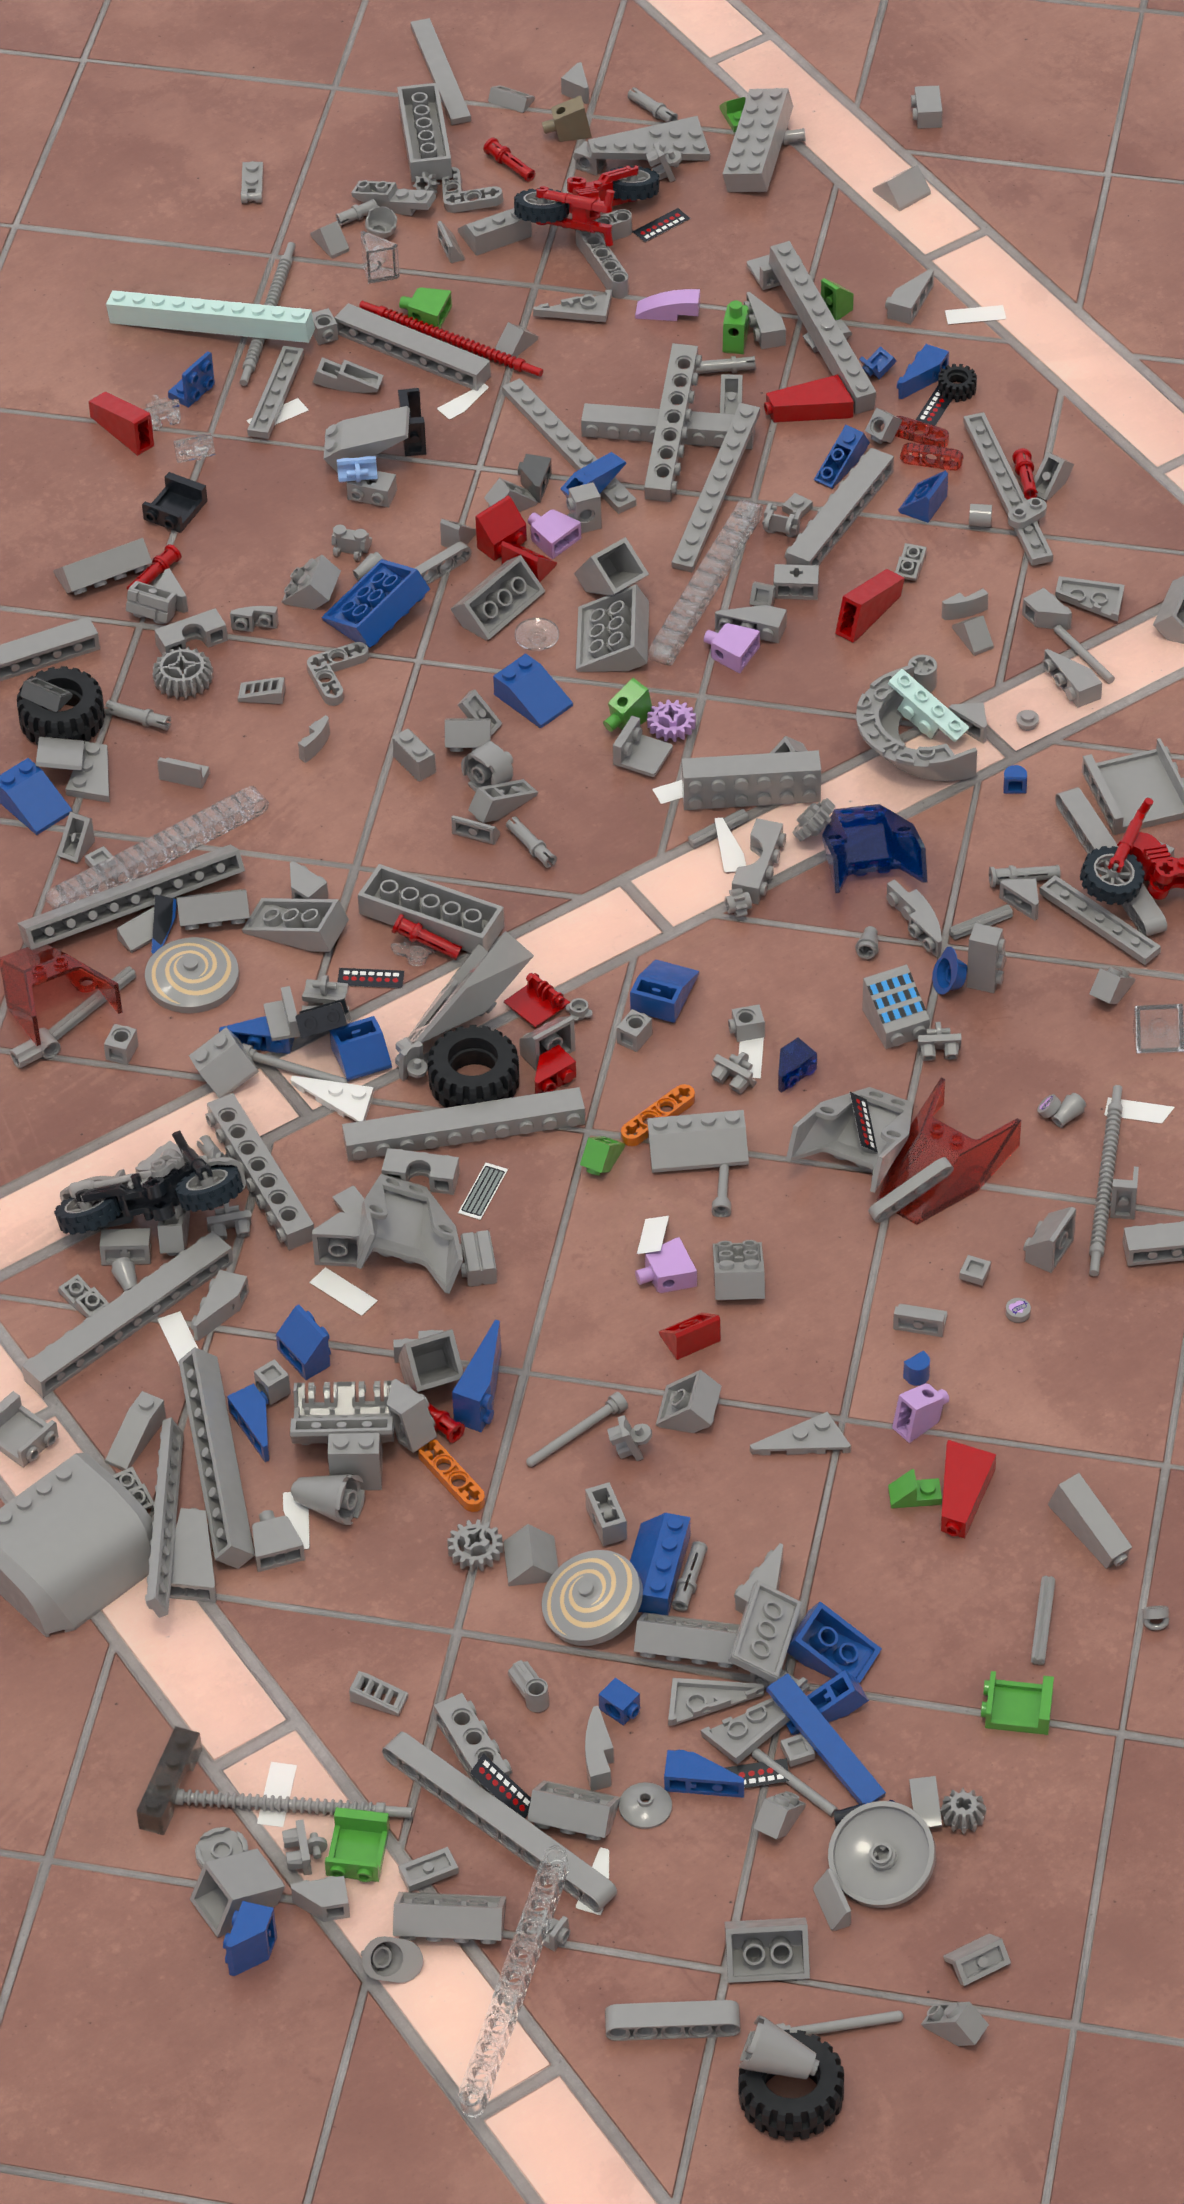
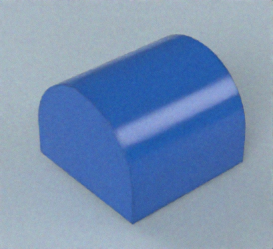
M1019 765L1007 767L1004 771L1003 793H1026V769Z
M921 1351L904 1361L903 1378L909 1384L920 1386L929 1380L930 1357L925 1351Z

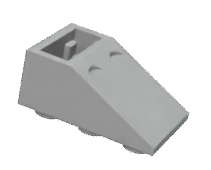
M745 1240L742 1243L720 1241L713 1244L715 1300L765 1299L762 1242Z

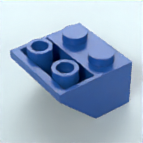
M375 1016L330 1030L331 1049L347 1081L392 1068L383 1032Z
M300 1305L295 1306L276 1333L277 1348L305 1380H308L330 1367L329 1355H331V1351L328 1345L330 1337L327 1330L315 1322L313 1315L309 1311H305Z
M242 1901L239 1911L235 1910L233 1914L231 1933H226L223 1942V1949H226L225 1963L228 1964L229 1975L236 1976L269 1960L277 1939L274 1908Z

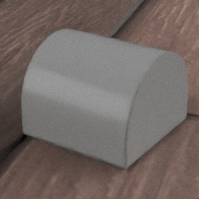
M970 504L969 526L991 527L992 505Z

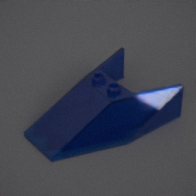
M881 804L834 809L830 817L831 821L826 825L822 834V840L835 893L841 892L849 875L864 876L868 872L888 873L893 869H900L922 883L928 882L926 848L913 823Z

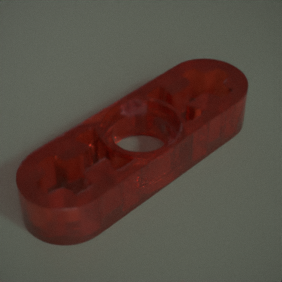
M896 416L902 419L895 434L896 437L936 449H943L948 446L949 432L946 429L904 416ZM915 431H923V432H925V433H923V434H916V433H914V432H915Z
M916 443L904 444L900 453V459L906 464L952 471L961 468L964 458L962 452L957 449ZM933 454L937 459H929L926 455Z

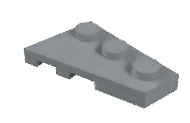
M1059 576L1055 597L1118 622L1125 585Z
M85 741L81 771L73 770L65 789L67 796L110 803L107 745Z
M770 1698L748 1708L743 1715L734 1719L730 1716L722 1720L723 1724L712 1729L708 1726L700 1731L704 1739L738 1765L789 1722L790 1719L777 1703Z

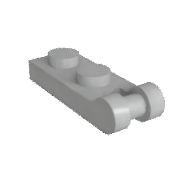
M242 162L241 203H248V201L262 203L263 162Z

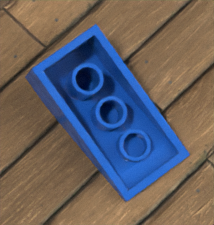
M495 1319L452 1391L454 1420L478 1432H482L485 1425H489L494 1416L493 1405L501 1358L499 1320Z

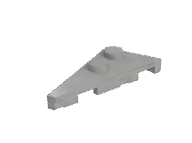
M612 289L605 290V294L595 297L590 293L581 297L576 296L563 299L561 304L550 307L548 303L541 304L533 308V316L606 322L612 299Z
M828 1412L750 1445L752 1455H770V1451H787V1455L826 1454V1450H843V1453L851 1452L850 1443Z
M673 1678L668 1726H673L763 1696L764 1684Z

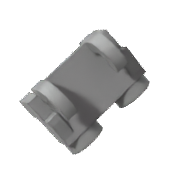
M768 503L762 522L763 529L768 533L778 531L785 533L788 537H796L799 534L802 509L793 510V513L787 517L774 514V511H777V506L773 505V503Z
M336 525L333 528L331 542L334 545L333 556L339 557L341 552L354 554V560L360 561L363 553L368 552L372 543V537H369V533L364 529H357L355 531L346 529L344 525Z

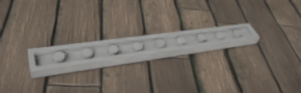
M520 378L502 386V393L577 471L597 460L590 450ZM616 477L600 493L618 514L637 506L636 498Z
M739 403L674 555L672 568L693 573L758 420L760 407Z
M985 413L964 416L963 423L1008 515L1011 509L1027 500ZM1037 521L1022 529L1014 528L1032 566L1053 561V554Z
M172 1417L162 1421V1432H160L157 1485L155 1486L156 1499L153 1505L152 1539L150 1540L151 1554L148 1560V1588L145 1595L148 1608L153 1609L159 1618L168 1615L184 1436V1433Z

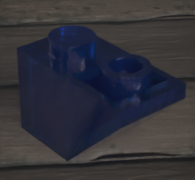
M799 1037L780 1049L778 1090L781 1093L795 1086L798 1081L813 1074L817 1069V1053Z

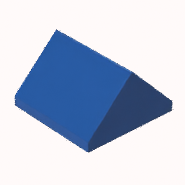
M946 470L917 483L898 511L901 514L929 523L947 497L948 473Z

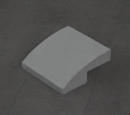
M39 737L36 766L81 771L84 741Z

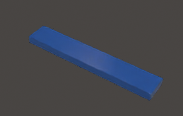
M788 1673L767 1686L766 1691L859 1804L876 1802L885 1796L886 1792Z

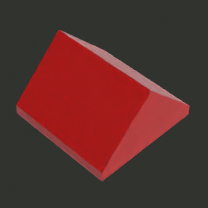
M504 541L501 544L502 564L521 555L539 582L557 565L556 561L521 545Z
M700 1313L658 1332L676 1360H679L721 1341L720 1317L717 1314Z

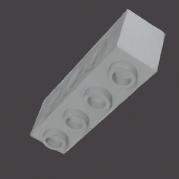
M460 1693L434 1705L435 1721L469 1778L492 1794L470 1774V1771L484 1753L509 1778L512 1769L508 1760L501 1758L497 1742L489 1738L485 1722L478 1720L474 1704L471 1700L467 1702L463 1693Z

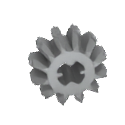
M962 1788L960 1793L952 1790L950 1796L944 1797L940 1812L945 1826L951 1825L953 1832L961 1829L962 1833L965 1834L967 1829L975 1832L977 1826H982L984 1816L986 1815V1807L983 1804L982 1796H976L974 1790L966 1793L964 1788Z

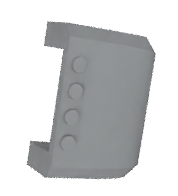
M76 1453L0 1508V1595L45 1637H50V1633L65 1630V1633L74 1631L149 1575L148 1560L151 1554L150 1540L152 1539L153 1520L140 1502L89 1454Z

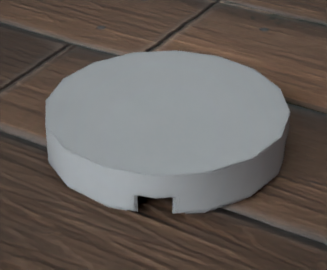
M227 1827L213 1828L200 1837L198 1845H196L197 1864L202 1870L206 1861L248 1851V1844L242 1833L238 1831H232Z

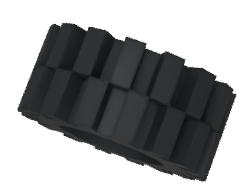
M952 364V367L947 365L945 369L942 368L941 373L938 375L939 394H942L944 399L948 397V401L951 402L952 399H955V402H959V399H962L964 402L966 397L971 399L972 395L976 393L977 375L974 373L973 368L970 370V367L967 365L964 368L963 364H959V366Z

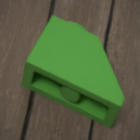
M823 278L821 280V296L834 319L839 320L853 310L854 294L839 284Z
M606 1136L588 1137L580 1165L586 1167V1171L594 1175L600 1176L601 1173L610 1172L626 1144Z

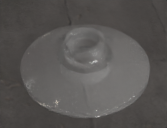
M544 618L527 619L521 622L515 629L516 642L527 650H546L555 645L559 639V629L556 624Z

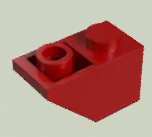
M559 1044L539 1056L534 1080L535 1094L554 1091L576 1078V1061Z

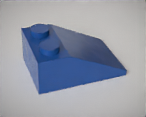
M526 653L493 676L494 695L539 728H543L573 706V702L545 668Z
M29 758L0 775V804L36 835L67 817L70 812H73L43 770L36 766Z
M820 1601L807 1612L795 1630L787 1653L804 1666L830 1678L846 1670L860 1683L882 1648Z

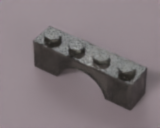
M175 1726L136 1811L139 1829L160 1835L165 1834L174 1814V1805L180 1783L188 1771L193 1772L201 1755L202 1744L199 1732Z

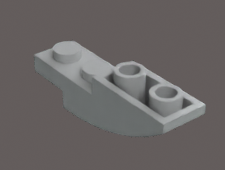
M359 180L351 192L352 197L363 203L374 199L380 207H387L396 214L412 216L416 209L429 210L436 199L435 191L398 189L396 182Z
M895 879L887 883L886 899L891 906H894L901 912L906 920H909L908 931L913 938H917L928 952H931L937 958L941 957V929L936 914L928 901L917 889L910 893L907 892Z

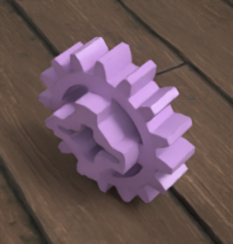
M667 700L666 704L658 702V707L652 706L651 712L647 713V728H650L651 734L656 733L657 739L664 737V741L667 742L669 738H672L676 742L677 737H680L684 740L685 734L691 735L692 729H695L696 713H693L692 707L687 708L686 702L682 705L679 704V700H676L674 703Z

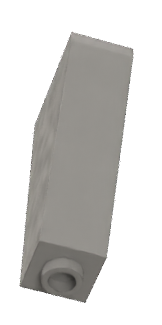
M1080 1473L1060 1483L1048 1503L1053 1512L1106 1569L1113 1564L1117 1567L1127 1561L1129 1558L1127 1555L1132 1549L1131 1544Z
M196 1508L180 1509L175 1530L170 1598L216 1603L217 1596L206 1510Z

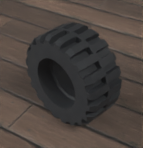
M61 666L58 669L51 667L47 671L43 672L41 670L36 673V676H31L27 679L37 677L71 692L73 696L65 705L74 707L65 711H49L43 706L22 698V686L19 689L17 709L21 730L36 745H38L39 737L81 740L85 744V741L89 742L91 737H95L98 734L99 729L104 724L105 711L101 687L96 679L85 671L81 672L74 667L68 669L67 666Z
M470 1025L468 1028L461 1026L457 1027L456 1031L452 1032L450 1030L446 1032L444 1038L440 1037L429 1051L428 1077L432 1095L445 1108L513 1098L516 1094V1089L519 1087V1057L515 1045L512 1044V1041L506 1035L503 1036L502 1032L496 1029L492 1031L488 1026H482V1028L477 1027V1025ZM467 1065H483L491 1069L484 1074L468 1076L456 1072Z
M788 2029L784 2031L816 2053L815 2059L819 2060L818 2068L814 2076H808L816 2083L815 2089L799 2098L781 2097L773 2093L766 2086V2083L775 2074L744 2070L739 2067L738 2095L741 2110L745 2111V2117L750 2123L755 2122L756 2129L762 2133L766 2130L769 2132L770 2137L778 2139V2136H783L785 2140L793 2141V2137H800L801 2140L807 2139L813 2132L815 2135H818L824 2131V2125L827 2127L831 2126L835 2121V2115L840 2113L842 2101L844 2100V2068L841 2066V2059L838 2053L833 2052V2047L828 2042L821 2043V2037L815 2034L808 2036L806 2031L797 2030V2033H790Z

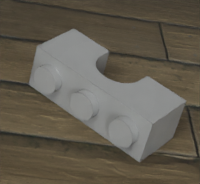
M216 608L154 630L156 646L161 654L163 652L169 653L170 649L178 650L179 646L181 649H186V642L194 639L203 641L207 648L228 641L226 624Z
M387 1148L381 1171L384 1175L408 1182L415 1176H426L429 1178L430 1192L454 1195L460 1174L459 1157Z

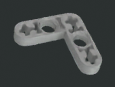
M452 167L453 180H450L449 176L442 177L443 201L447 212L456 213L498 206L504 200L502 189L497 186L462 191V178L460 170L456 167Z
M354 642L308 658V673L326 704L335 706L343 702V688L334 672L362 664L368 660V646L363 642ZM335 657L343 658L342 661L338 662L333 661L332 659ZM322 678L331 679L329 682L325 683L320 681Z

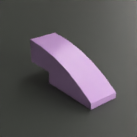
M700 289L673 290L644 298L637 303L635 319L677 321L678 315L698 316Z

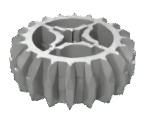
M179 646L178 650L170 649L169 653L163 652L162 657H157L152 675L156 688L161 691V694L166 693L168 698L173 695L176 699L179 697L187 699V696L195 698L196 693L203 694V690L208 689L209 683H212L213 667L209 657H206L204 652L199 653L197 648L190 650L189 646L186 649H181Z

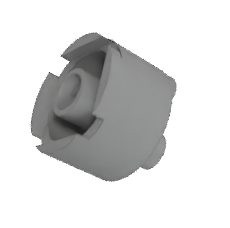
M487 741L462 759L461 770L463 776H468L470 780L468 784L476 792L478 787L505 783L512 780L513 757L509 752H504L492 741Z

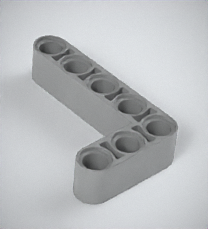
M619 209L600 215V218L593 220L612 225L613 241L627 237L632 233V214L629 210ZM575 230L577 247L607 290L612 289V297L621 299L626 297L629 293L628 274L611 249L605 246L603 233Z

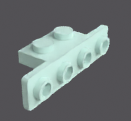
M901 669L889 680L888 684L904 698L897 710L930 739L940 729L951 740L956 742L969 729L968 725L905 670Z

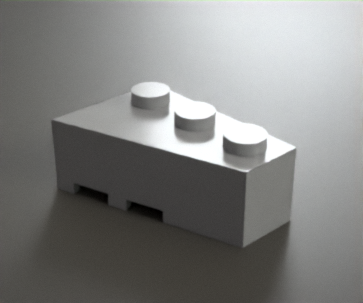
M978 923L974 924L969 938L967 988L994 993L997 984H1002L1004 971L1002 970L1006 962V939L1003 936V929Z

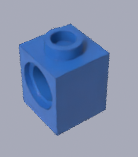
M614 1678L599 1693V1709L624 1726L629 1719H634L641 1709L640 1694L617 1678Z

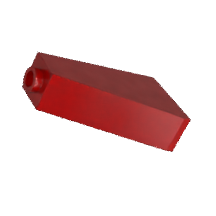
M837 374L766 393L764 410L766 415H770L774 423L853 418L854 401Z
M103 392L88 401L90 417L137 456L154 447L152 420L149 412L108 392Z
M885 569L843 595L835 634L853 643L857 641L901 597L905 577Z
M947 1441L941 1516L942 1532L950 1536L966 1538L996 1470V1454L955 1441Z

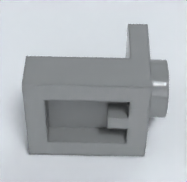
M542 1911L527 1930L528 1938L554 1952L560 1943L564 1944L570 1935L567 1917L562 1916L559 1921Z

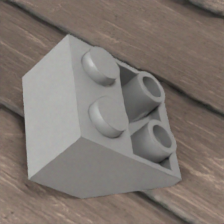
M323 555L310 559L303 567H297L291 573V581L284 590L285 595L282 603L290 606L317 609L329 601L341 570Z
M394 1379L391 1382L387 1408L390 1416H393V1426L398 1442L414 1453L437 1437L434 1428L435 1421L429 1413L427 1398L423 1394L413 1391L408 1384H403L399 1380Z

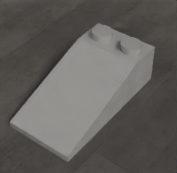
M404 406L342 420L337 424L329 426L325 432L323 459L338 473L337 459L375 456L407 439L410 408Z
M261 898L242 931L244 934L307 951L330 952L349 919L339 899Z

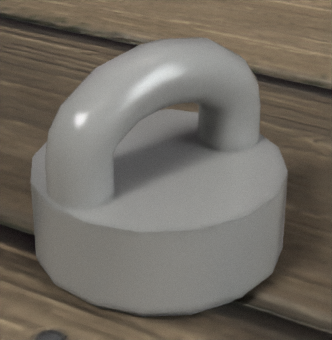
M1159 1605L1148 1606L1142 1609L1144 1625L1148 1629L1161 1630L1168 1626L1169 1607ZM1163 1618V1622L1159 1624H1153L1150 1622V1619Z

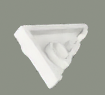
M293 1075L291 1077V1085L295 1086L297 1090L302 1093L308 1092L315 1096L317 1102L330 1110H335L343 1118L348 1116L356 1122L366 1120L374 1095L373 1087Z

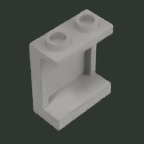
M12 1391L0 1402V1451L24 1468L29 1462L34 1461L46 1447L54 1444L59 1437L57 1423L53 1420L49 1423L43 1421L22 1406L20 1395Z

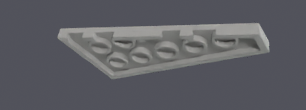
M698 116L588 139L587 149L591 159L648 160L646 154L656 150L654 144L660 142L665 155L669 149H673L681 153L682 160L709 161L710 151Z

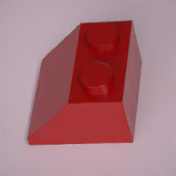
M509 495L475 516L477 548L493 561L502 557L501 544L503 541L522 545L527 541L526 523Z

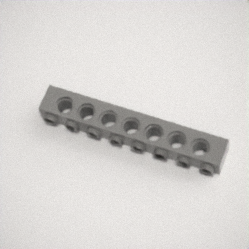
M672 343L644 486L645 499L671 502L672 494L677 492L678 482L675 481V478L680 476L681 472L679 458L684 456L685 445H682L683 439H687L688 435L686 421L690 422L692 410L689 409L690 403H694L695 391L692 390L693 385L697 386L698 384L696 369L701 367L702 355H698V346Z
M234 1093L208 1102V1113L205 1114L208 1125L215 1128L216 1137L220 1144L224 1143L227 1156L239 1161L245 1176L247 1189L250 1193L254 1192L258 1207L265 1210L266 1219L270 1226L274 1225L276 1228V1235L280 1243L284 1242L288 1250L313 1241L312 1230L314 1229V1223Z

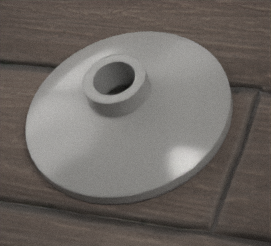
M648 1782L638 1783L630 1786L623 1792L619 1801V1811L622 1818L629 1825L640 1829H651L660 1826L669 1818L672 1811V1800L669 1793L661 1786Z

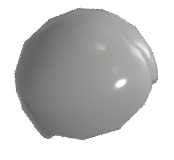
M374 207L368 211L365 229L375 238L386 239L396 229L397 216L393 210L387 207Z

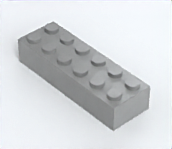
M438 83L397 87L399 111L411 181L416 182L415 176L422 177L423 172H428L429 175L435 174V180H442V177L447 176L452 178L451 155Z
M788 88L749 89L723 171V178L728 192H767L794 107Z
M819 750L683 758L682 796L684 810L821 802Z
M381 864L377 866L358 894L359 914L393 926L398 916L402 914L405 919L416 924L418 922L421 923L424 929L462 946V950L470 953L478 944L488 951L505 926L504 907Z

